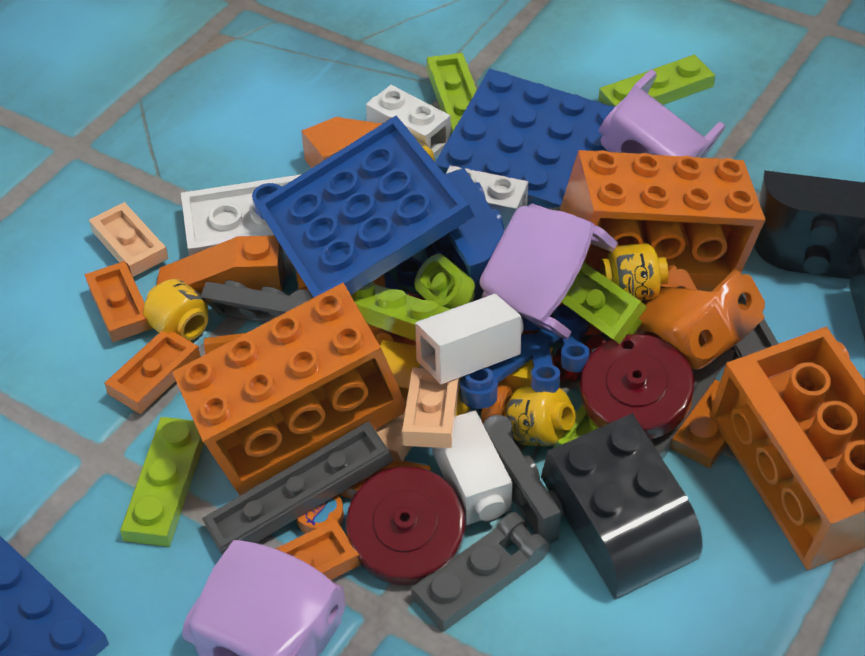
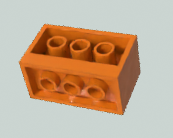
M578 150L559 210L590 221L602 228L618 242L617 246L643 243L651 245L655 249L658 258L665 257L668 266L675 265L676 268L685 269L697 290L713 291L733 270H739L742 273L765 222L764 214L744 160L652 155L648 153H619L603 150ZM590 243L584 263L600 273L601 259H607L609 250Z
M344 283L331 288L172 372L204 444L239 496L367 421L370 422L375 430L404 414L406 409V402L385 355Z
M826 326L726 363L709 415L716 422L718 430L807 571L864 548L865 378L861 376L851 362L846 347L834 338Z

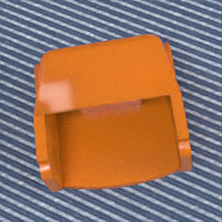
M669 265L668 283L661 284L659 295L655 299L642 302L647 308L639 318L643 323L634 334L651 335L669 342L686 357L691 369H702L743 340L765 318L762 313L765 308V301L753 278L748 274H741L739 270H733L713 291L697 290L685 269ZM742 293L746 296V305L738 304V298Z

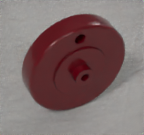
M628 334L620 344L610 339L598 346L589 355V359L581 372V400L586 413L599 428L633 413L648 438H657L672 431L687 416L693 401V371L686 357L669 342L651 335Z
M401 466L377 473L358 489L348 508L346 529L350 545L358 552L360 565L367 572L391 584L415 585L428 575L442 569L459 554L465 536V518L461 501L453 487L436 473L423 468Z

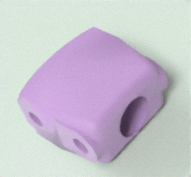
M650 69L633 86L628 95L609 113L599 128V133L603 135L601 137L602 146L609 152L704 158L725 129V125L719 121L705 137L647 94L657 77L656 72Z
M535 204L519 207L514 212L480 277V286L484 290L482 297L497 294L510 307L518 311L521 318L567 340L571 331L559 321L550 317V315L563 300L584 262L590 243L613 252L618 242L605 230L594 225L592 222L566 212L549 210Z
M233 540L212 569L200 597L189 611L183 625L182 637L185 641L195 646L199 656H319L342 622L341 617L346 607L344 588L333 583L309 564L287 553L257 543Z

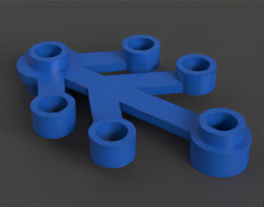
M564 304L558 306L550 317L559 321L571 331L569 338L566 340L522 318L523 331L538 332L535 334H521V354L462 376L460 380V399L462 403L475 409L492 406L498 398V383L531 359L533 362L531 375L532 389L535 392H556L560 385V371L556 366L552 365L549 346L554 342L562 343L561 366L570 372H581L589 359V348L582 344L581 340L589 330L590 323Z

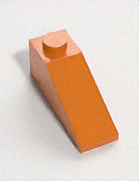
M275 235L237 236L159 268L157 285L170 279H179L201 295L206 282L224 284L225 281L230 280L241 283L248 289L261 291L262 287H272L283 292L285 268L282 246Z

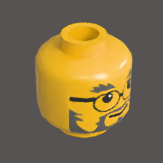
M646 243L616 246L613 252L609 251L607 259H601L600 274L641 302L655 299L659 295L661 284L668 283L669 275L666 258H658L655 249Z
M170 279L154 286L149 291L144 303L143 314L147 318L148 324L158 333L161 331L165 333L175 332L191 341L200 336L205 330L208 323L209 308L207 302L201 298V295L184 281Z
M523 386L513 393L504 409V416L512 424V437L522 445L555 446L566 430H570L574 426L576 419L575 409L568 395L561 388L551 393L535 392L531 386Z

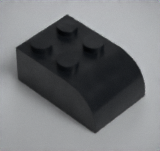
M764 170L759 203L765 217V222L754 244L758 255L770 265L782 270L851 279L858 249H865V182Z
M633 413L548 450L541 478L548 490H553L557 494L566 520L614 599L699 559L703 549V539L694 509Z

